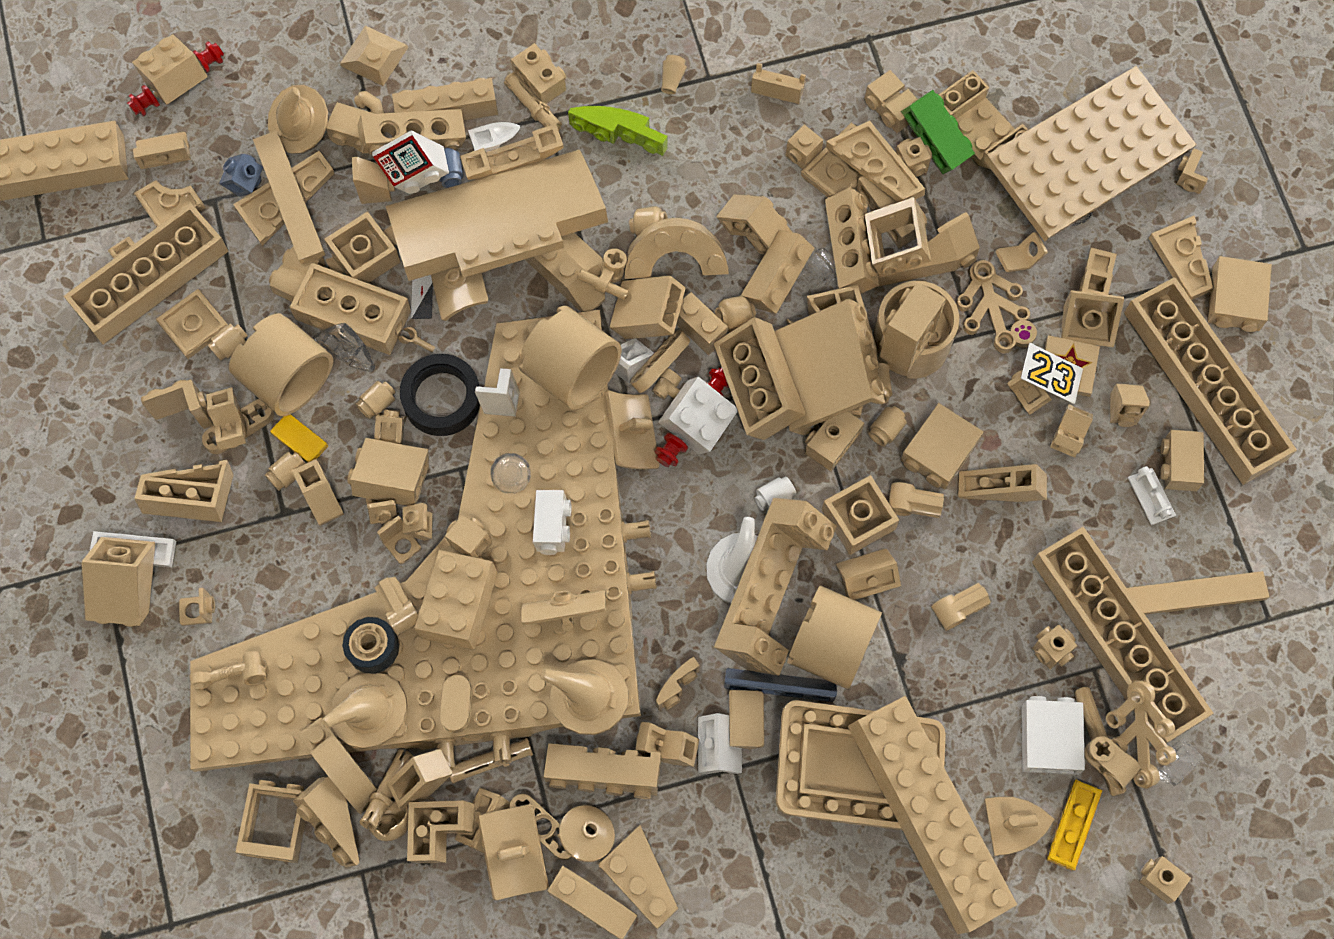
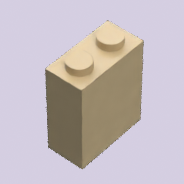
M1219 256L1212 267L1211 281L1213 289L1210 291L1208 323L1216 324V326L1221 328H1242L1246 332L1260 331L1268 320L1272 264Z
M671 276L622 281L621 287L628 290V295L624 300L617 298L610 329L624 339L674 335L686 287Z
M938 403L903 452L900 461L904 463V466L913 473L918 472L925 476L928 483L932 486L941 487L946 490L979 443L984 432Z
M365 438L362 448L359 447L357 449L355 468H351L348 474L347 482L351 484L352 496L383 502L394 500L395 504L405 506L417 504L429 469L428 449Z

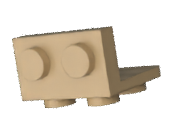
M191 379L177 381L172 386L162 390H151L147 395L141 397L143 406L156 420L189 409L203 429L214 426L207 410L206 397L203 391L200 392Z

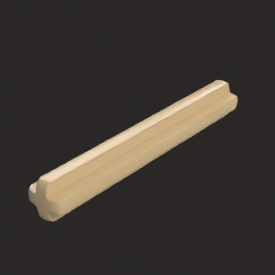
M1082 687L1077 689L1074 694L1077 702L1083 703V718L1091 741L1096 737H1107L1090 688ZM1099 746L1097 747L1098 750L1096 754L1098 756H1101V752L1103 749ZM1106 780L1112 796L1121 795L1126 792V787L1123 790L1117 789Z

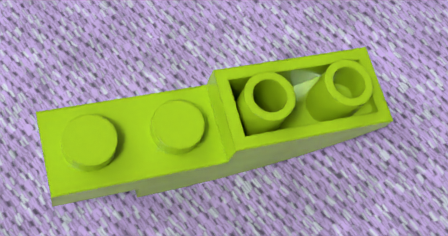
M606 106L573 107L568 111L569 125L577 131H585L594 135L596 139L602 142L608 141L614 144L619 136L629 144L635 143L649 153H657L662 156L668 148V136L651 129L649 117Z

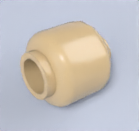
M658 206L639 208L634 212L633 218L629 220L630 231L638 236L644 228L652 223L668 219L665 211L662 212Z
M736 296L723 299L716 308L715 315L728 326V332H732L755 317L756 310L746 297Z

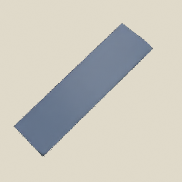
M732 668L726 669L725 689L761 691L763 694L827 702L835 701L837 696V685L827 680L789 675L777 676Z

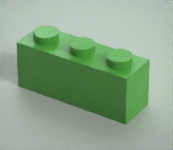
M934 90L926 93L901 111L917 137H921L924 145L927 144L929 146L932 159L942 174L953 170L975 154L971 141L966 136H963L958 128L957 120L948 113L944 107L943 99Z

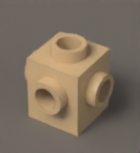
M921 137L913 140L906 139L897 145V155L915 177L927 173L932 153L927 144L924 145Z
M1057 625L1054 629L1048 626L1036 636L1038 641L1032 649L1035 651L1038 660L1050 670L1058 663L1062 667L1074 658L1072 652L1077 647V644L1075 643V637L1068 629H1063L1060 625Z

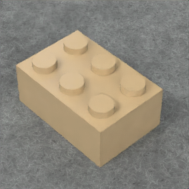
M918 281L912 290L907 288L899 301L901 305L898 310L893 309L885 321L886 327L883 330V338L879 344L882 347L880 357L908 373L935 333L946 298Z
M441 550L438 551L414 628L421 639L475 650L498 574L492 561Z

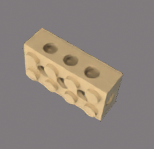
M311 263L290 305V310L295 320L388 355L391 354L411 313L406 297Z

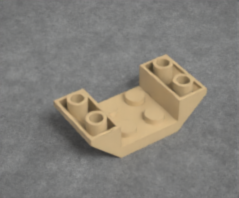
M972 70L938 95L943 99L944 107L948 113L957 120L958 128L963 136H966L971 141L972 149L975 152L971 157L979 166L990 169L984 161L987 154L1028 131L1024 124L1014 129L986 98L989 86Z

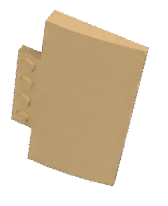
M580 150L386 206L408 281L455 267H460L464 278L562 249L564 245L561 236L608 223L606 207Z

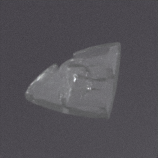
M346 323L331 326L312 337L334 359L350 363V367L359 370L374 371L375 365L368 349L355 331Z

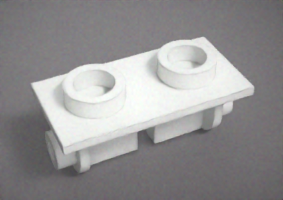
M1143 467L1138 470L1139 473L1128 477L1151 525L1176 516L1153 468Z

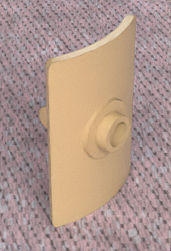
M455 267L431 275L441 320L447 321L450 317L464 309L488 302L481 272L463 278L460 267Z
M610 390L605 391L616 465L629 469H658L659 462L656 460L657 455L654 452L657 446L649 396L647 394L631 395L616 393Z
M606 590L574 595L570 591H560L555 593L552 599L525 603L521 609L522 624L529 625L562 619V629L564 631H571L574 622L573 617L606 611L607 592Z
M529 804L478 815L477 819L493 899L500 900L548 889L549 884L533 805Z

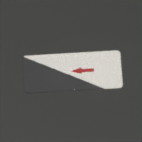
M431 275L412 280V319L432 318L433 283Z

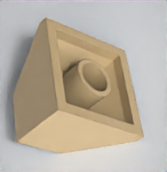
M364 26L340 65L384 86L408 49V45Z

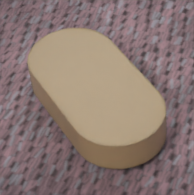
M461 675L450 676L442 687L440 722L451 733L463 731L470 722L472 686Z

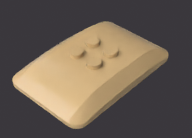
M799 700L791 701L785 705L781 717L776 805L782 813L824 821L902 830L848 728V725L875 711ZM917 717L944 766L946 734L943 725L934 719Z

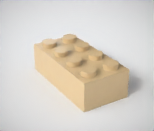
M753 317L713 343L746 435L765 440L806 415L771 323Z

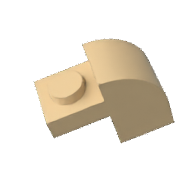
M233 388L206 394L207 410L215 427L216 444L219 451L245 444L247 430Z
M1068 404L1050 447L1075 458L1083 446L1084 437L1093 420V414Z
M641 722L636 738L635 750L641 752L644 757H650L651 752H661V762L694 767L699 744L698 738L686 732L664 730L652 723Z

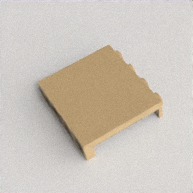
M846 299L775 331L806 413L805 416L789 425L791 432L804 436L812 432L811 426L872 401L880 404L885 403L883 396L885 388L879 379L877 370L879 363L873 353L871 345L873 338L867 328V312L862 304Z

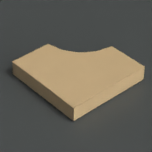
M155 180L134 193L156 227L160 226L189 203H192L199 212L205 209L203 202L191 185L182 189H169Z

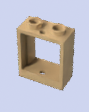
M914 197L865 214L872 264L881 278L931 262L923 212ZM914 223L918 246L885 257L881 234Z
M259 780L258 785L249 783L236 853L246 857L298 864L306 823L298 813H296L290 848L252 843L261 796L295 800L304 792V787L287 784L286 788L276 787L275 782Z

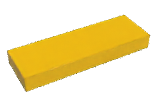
M1074 780L1051 844L1047 861L1075 871L1103 790Z

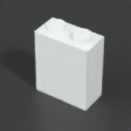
M1032 696L1023 703L1022 772L1079 775L1085 770L1082 702H1075L1074 698L1068 697L1058 698V701H1047L1046 697Z

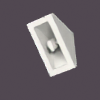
M636 338L621 344V358L615 374L628 384L636 372L654 354Z

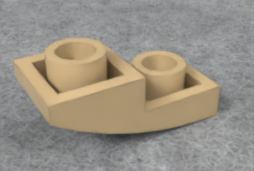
M694 657L680 666L664 684L656 699L658 710L664 707L668 710L681 701L679 698L682 696V689L679 684L683 683L685 686L698 677L697 673L699 672L700 665Z

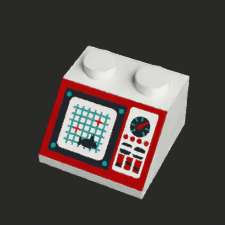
M412 130L372 152L373 158L391 184L408 194L418 192L420 188L437 182L441 177L449 173L444 146Z

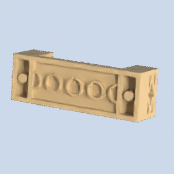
M773 498L715 643V649L746 670L780 675L789 650L771 638L769 633L802 548L828 550L837 526L807 501Z

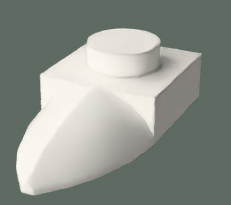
M496 122L468 130L474 151L484 148L485 152L500 148L501 144L517 134L520 125L509 122Z

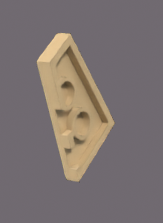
M1195 215L1151 233L1148 238L1172 277L1178 280L1191 300L1205 295L1213 289L1207 262L1203 259L1200 248L1202 245L1201 238L1197 236L1195 228L1197 224Z

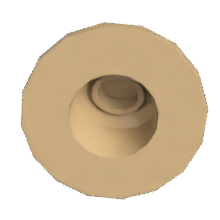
M292 85L281 91L273 101L268 113L269 133L277 130L285 152L290 154L305 153L314 148L323 138L328 123V110L324 98L317 90L306 85Z
M581 660L568 665L562 671L546 668L542 671L541 679L552 684L550 704L553 713L566 729L578 734L596 735L610 730L622 720L628 707L629 690L624 677L612 665L600 660Z
M360 674L342 685L334 695L330 713L321 722L325 728L333 727L338 738L349 746L362 749L377 747L393 738L402 727L407 713L406 695L400 684L386 674Z

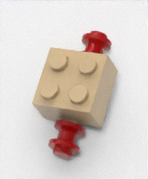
M175 35L162 39L158 45L149 51L141 53L132 62L145 84L141 86L142 93L139 95H128L130 101L127 102V105L135 115L140 113L144 117L146 115V108L151 105L156 108L160 106L156 98L159 97L166 105L207 78L206 73L210 71V64L213 62L223 63L221 57L224 56V53L217 43L211 44L207 41L205 43V50L200 53L196 50L192 52Z

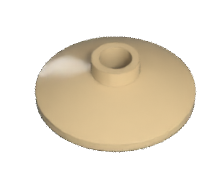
M583 805L571 809L563 817L559 827V838L563 848L570 856L579 861L594 862L602 859L609 853L614 844L615 832L611 820L603 811L593 806ZM587 826L594 830L593 835L587 833Z

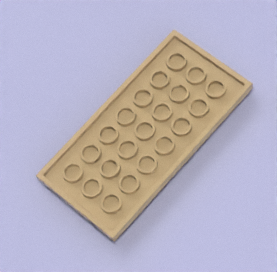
M1135 66L987 154L984 161L1045 242L1186 154L1197 144L1139 68Z

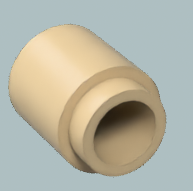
M230 323L211 338L212 342L208 346L222 361L224 358L227 357L229 359L239 343L244 345L246 343L244 339L248 335L239 324L233 327Z
M376 381L358 397L359 401L355 405L370 420L373 416L376 417L378 414H381L395 401L393 397L395 391L386 381L383 383Z
M894 406L892 408L885 407L870 426L869 437L883 447L888 443H892L907 424L904 412Z
M287 452L268 468L269 471L265 476L279 491L283 487L287 488L296 480L292 470L306 463L296 452L293 455Z

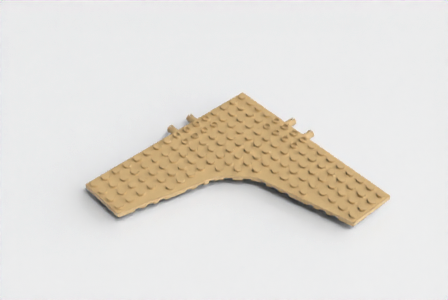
M600 310L578 313L602 330ZM553 316L496 324L484 387L497 388L500 368L511 369L520 395L516 417L485 414L480 405L458 519L461 515L469 520L475 518L485 526L484 530L488 532L492 544L480 559L492 561L498 572L475 650L421 639L414 629L415 626L397 635L400 644L398 656L390 667L379 673L386 674L397 681L404 691L407 701V713L404 723L393 738L380 746L367 749L349 746L338 738L333 727H330L348 753L394 748H420L421 750L437 748L441 749L451 771L456 769L454 746L493 741L494 764L503 765V761H505V764H509L512 762L510 739L529 737L541 731L564 727L556 719L550 704L552 684L541 679L544 668L562 671L568 665L581 660H600L612 665L624 677L629 690L628 707L623 718L641 716L633 639L631 594L632 591L657 589L654 571L630 575L628 572L625 543L631 539L651 538L649 520L627 524L623 521L613 439L605 391H608V384L589 404L580 409L573 410L523 374L519 369L525 357V354L521 351L528 336L543 318L548 321ZM536 490H564L567 500H571V516L566 517V526L570 527V541L565 542L564 552H557L555 555H544L537 552L533 544ZM446 537L405 582L400 583L405 591V595L408 600H411L418 614L438 551L463 555L449 545ZM606 590L607 592L606 611L573 617L574 622L571 631H564L562 629V619L529 625L522 624L521 609L525 603L552 599L554 594L560 591H570L574 595ZM377 592L190 661L191 675L195 672H211L242 663L245 653L256 651L260 653L261 665L265 667L267 680L259 685H246L243 680V674L214 682L202 690H195V685L190 683V769L193 772L313 757L298 734L320 717L323 719L330 713L334 695L345 682L357 675L365 674L355 669L344 655L342 644L347 629L354 622L365 617H378L386 621L392 628L385 614L387 611ZM377 641L369 642L365 650L374 648ZM453 675L464 676L472 686L470 722L466 729L459 733L447 731L440 722L442 687L446 679Z

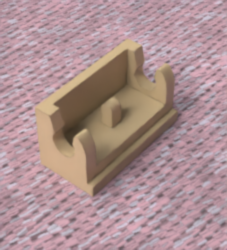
M757 63L756 73L754 72L752 77L751 92L799 104L806 82V75L801 74L800 79L762 70V64Z

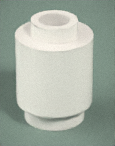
M785 476L782 479L778 477L757 489V496L754 499L761 511L766 510L768 512L773 498L792 500V497L796 495V490L788 477Z

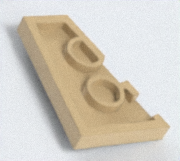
M639 825L598 865L658 930L678 910V907L641 825Z

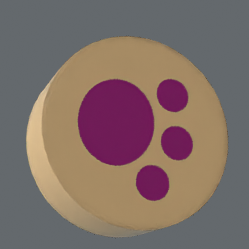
M1027 320L1015 322L1010 330L1016 337L1015 345L1022 348L1028 347L1029 343L1033 344L1037 336L1036 327Z

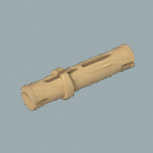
M512 72L504 79V84L531 112V117L535 121H539L544 127L556 124L559 131L562 123L551 113L550 107L539 100L517 73Z
M528 738L510 744L512 762L533 755ZM494 751L455 764L456 769L452 771L453 774L450 776V779L454 784L460 780L502 765L494 764ZM503 761L504 768L510 766V763L505 764V761Z
M399 749L380 786L369 798L370 804L360 819V824L364 828L368 829L371 824L370 830L375 831L385 811L390 809L393 795L387 782L413 757L410 752L406 751L405 755L402 756L404 750Z

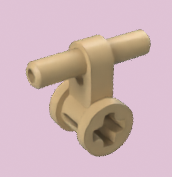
M609 249L603 257L600 277L580 270L578 279L594 286L595 290L603 294L607 292L624 300L628 295V290L613 283L623 278L627 256L619 249Z

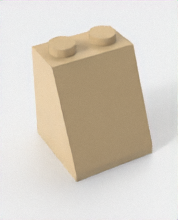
M100 537L82 560L86 621H96L99 624L117 623L128 627L141 625L149 613L155 542Z

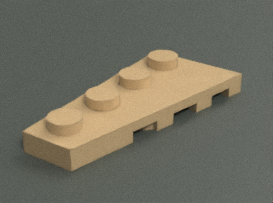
M871 121L865 122L826 141L827 149L897 202L912 197L916 200L925 195L923 185Z
M320 151L292 167L305 203L335 174L333 168ZM269 182L233 204L236 211L262 246L285 224Z

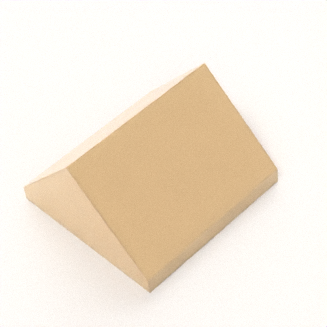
M1071 290L1063 307L1061 338L1092 345L1114 347L1124 297Z

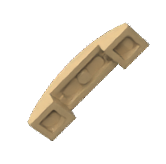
M553 124L532 131L533 137L485 152V149L482 148L461 155L460 158L467 179L484 178L539 162L552 156L564 148L557 125Z

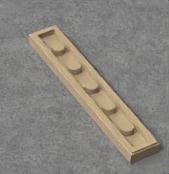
M277 130L253 139L301 265L325 256Z
M1263 571L1127 588L1145 615L1262 601L1269 598Z

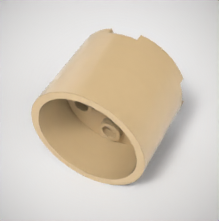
M917 281L902 283L888 292L881 303L873 332L877 347V360L880 363L889 365L891 371L907 376L906 378L909 379L929 376L942 367L949 355L959 327V312L953 298L941 287L926 281L918 282L945 297L946 301L935 333L908 373L881 358L882 347L879 344L883 338L882 333L886 327L885 321L893 309L898 310L901 305L899 301L907 288L912 290Z
M561 306L557 308V314L548 321L543 318L530 333L521 351L525 354V357L519 369L570 409L577 410L594 400L608 384L617 369L622 349L619 342L572 308Z
M278 313L258 322L253 327V330L256 332L247 339L244 345L242 343L237 345L230 359L229 372L277 415L287 416L306 405L321 389L331 372L333 357L289 318Z
M819 586L811 602V607L796 636L787 663L849 690L882 612L823 586Z

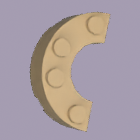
M683 218L663 219L644 228L630 244L626 254V266L624 267L625 279L651 278L652 268L656 261L666 253L678 251L694 257L701 266L703 275L729 274L723 247L716 236L700 223Z

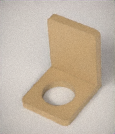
M1037 232L1029 235L1019 246L998 248L996 250V254L1006 272L1031 269L1048 253ZM1031 242H1035L1038 247L1036 256H1032L1029 252Z
M399 516L386 522L377 532L382 543L399 564L405 563L421 550V546L414 537L402 534V519ZM402 539H406L411 543V549L405 554L398 553L395 548L397 542Z
M199 588V597L181 598L179 600L180 624L182 626L212 623L215 601L214 597L204 588ZM194 603L199 604L200 615L196 618L187 617V607Z

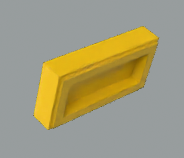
M291 414L283 416L270 431L271 435L294 453L296 452L307 463L317 459L328 447V444Z

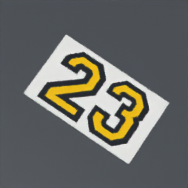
M1029 343L1021 379L1075 404L1083 368Z

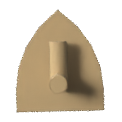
M1015 797L985 799L994 856L1011 854L1030 847L1046 834L1055 820L1039 806Z

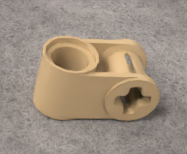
M1096 737L1084 748L1086 761L1117 789L1123 790L1141 769L1140 764L1132 756L1125 753L1108 737ZM1099 746L1103 749L1101 752V756H1098L1096 754L1098 750L1097 747Z

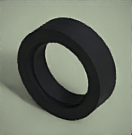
M432 354L419 359L406 371L400 384V400L408 420L418 430L433 436H448L464 430L476 418L480 410V403L475 394V389L480 386L474 370L467 362L454 355ZM439 373L456 376L466 386V398L456 412L448 416L434 417L419 409L415 400L416 392L426 378Z

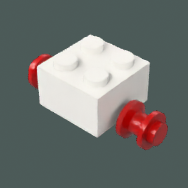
M722 368L710 370L709 376L711 379L708 383L699 376L687 380L658 421V423L672 433H666L664 436L666 444L663 448L657 447L654 450L657 455L656 460L663 466H677L679 461L676 456L679 452L685 453L688 447L697 454L710 452L738 412L737 407L724 398L721 393L724 387L729 388Z

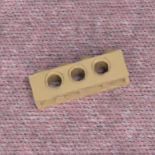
M461 109L361 114L357 124L362 153H370V155H372L373 151L411 130L444 146V148H452L454 150L461 148L466 139ZM432 129L439 130L442 135H436ZM382 132L390 133L392 138H386Z
M849 187L825 199L838 287L840 289L858 285L860 294L879 286V273L872 264L865 219L866 208L868 207L867 199L863 194Z

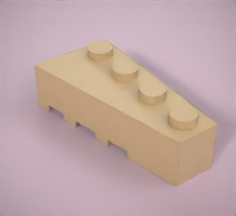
M548 743L544 780L545 782H550V787L565 789L566 785L578 786L577 790L584 792H594L595 788L606 789V794L622 796L623 792L634 793L635 798L651 799V795L657 796L661 752H651L650 757H644L637 750H626L621 755H616L614 750L598 747L593 749V753L587 752L588 748L584 746Z

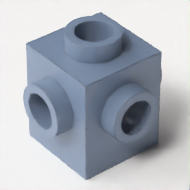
M248 154L230 157L223 165L224 173L219 184L239 197L251 194L261 181L260 174L263 166L258 164L255 158Z

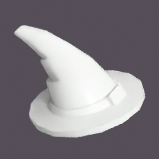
M744 517L740 533H733L721 539L711 550L706 563L707 580L713 592L724 602L730 604L758 537L755 535L754 518Z

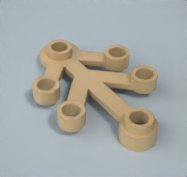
M977 261L970 269L971 283L964 294H961L957 299V308L964 312L970 310L973 304L972 298L980 287L984 296L972 316L965 320L963 329L969 335L976 334L980 327V321L988 310L996 334L994 347L1000 353H1009L1016 344V337L1011 331L1006 330L1000 308L1013 315L1015 322L1019 320L1028 321L1030 317L1029 309L1011 302L1020 299L1023 288L1018 283H1011L998 276L995 267L989 261ZM978 272H985L987 276H980ZM992 285L1006 291V296L1009 300L996 294ZM1015 289L1019 294L1014 295L1010 290ZM967 300L969 305H962L960 301ZM1022 312L1026 317L1020 318L1017 313ZM973 323L975 324L976 328L971 329L967 326V324ZM1005 341L1008 343V346H1001L999 342Z
M1135 681L1127 688L1128 699L1118 709L1109 712L1106 716V721L1110 727L1118 728L1126 723V717L1135 709V721L1120 736L1111 740L1115 744L1118 743L1119 747L1126 752L1128 745L1137 737L1138 763L1141 769L1133 777V780L1137 786L1148 789L1158 784L1160 780L1158 769L1150 764L1149 741L1157 750L1156 759L1161 765H1168L1176 760V752L1162 738L1172 735L1175 731V726L1154 704L1155 691L1153 687L1147 682ZM1147 713L1156 722L1154 728L1148 722Z

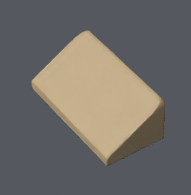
M729 691L731 747L751 750L764 746L763 692Z
M479 788L473 804H475L474 833H457L454 840L484 853L477 819L478 815L509 809L510 802L500 795Z

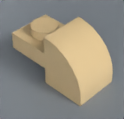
M1091 248L1079 291L1108 295L1117 254Z

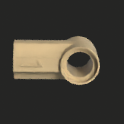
M896 482L891 484L889 504L896 515L909 516L917 514L940 518L944 494L918 490L913 485Z
M387 577L381 580L375 587V590L387 611L385 614L397 635H400L416 625L419 614L411 600H408L405 591L396 577Z
M977 583L955 596L948 595L940 599L931 608L945 631L964 622L967 619L966 617L987 607L991 602L985 588Z

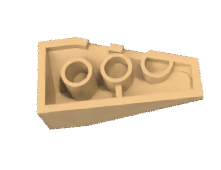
M967 212L937 229L939 234L928 241L931 262L916 268L897 272L892 276L881 278L878 275L879 286L877 287L955 271L962 266L963 268L971 266L976 261L980 247Z

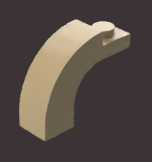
M320 717L298 734V736L356 811L362 814L367 810L370 804L369 798L372 793L377 791V788L347 752L331 729L323 726L322 718Z

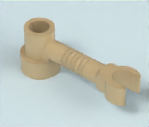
M667 368L659 377L660 379L652 392L662 399H665L668 395L675 399L680 391L676 387L682 378Z
M256 651L245 653L242 663L211 672H195L189 675L190 683L195 685V690L205 689L214 682L243 674V680L246 685H259L267 680L265 667L261 665L260 653Z

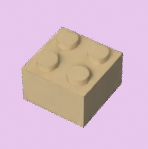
M368 211L324 239L329 253L344 273L349 277L366 283H370L401 263L396 248Z
M871 475L824 500L822 507L825 517L837 526L835 533L849 555L893 532L899 523V518Z

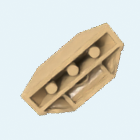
M575 233L561 236L564 248L525 259L580 312L594 311L605 301V294L595 290L594 286L578 279L580 270L600 277L603 258Z

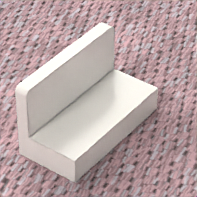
M500 368L497 388L476 387L475 394L485 414L516 417L520 391L511 369Z
M716 713L698 717V773H742V748L730 746L729 715Z

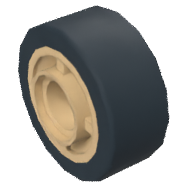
M365 617L349 626L343 637L342 647L345 657L355 669L363 673L376 674L385 671L394 663L398 656L400 644L396 633L386 621L378 617ZM377 641L374 648L365 650L369 642Z

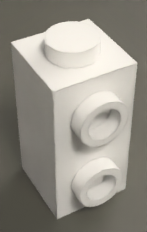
M536 490L533 544L537 552L541 554L555 555L557 552H564L565 542L570 541V527L566 526V517L571 516V500H567L564 490Z

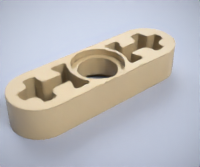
M681 329L675 331L674 335H670L631 378L630 384L639 393L646 391L690 343L689 337Z
M260 399L251 402L241 409L247 430L245 438L268 425L274 418V411ZM262 408V410H265L266 415L261 417L257 410ZM248 414L253 420V424H251L248 418L246 417ZM212 426L204 432L202 443L207 451L212 454L223 453L227 449L219 451L218 446L212 443L211 438L215 436V427Z
M519 794L515 796L510 802V808L517 807L516 804L518 802L524 804L527 801L533 805L534 813H536V810L541 812L535 816L536 823L541 819L551 822V831L546 835L539 834L540 843L558 859H571L572 856L566 851L558 852L560 847L554 840H552L551 844L546 842L555 835L560 824L529 795Z

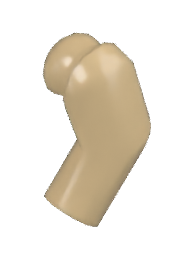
M361 91L355 96L354 102L357 107L364 108L367 106L372 113H384L380 99L371 93Z

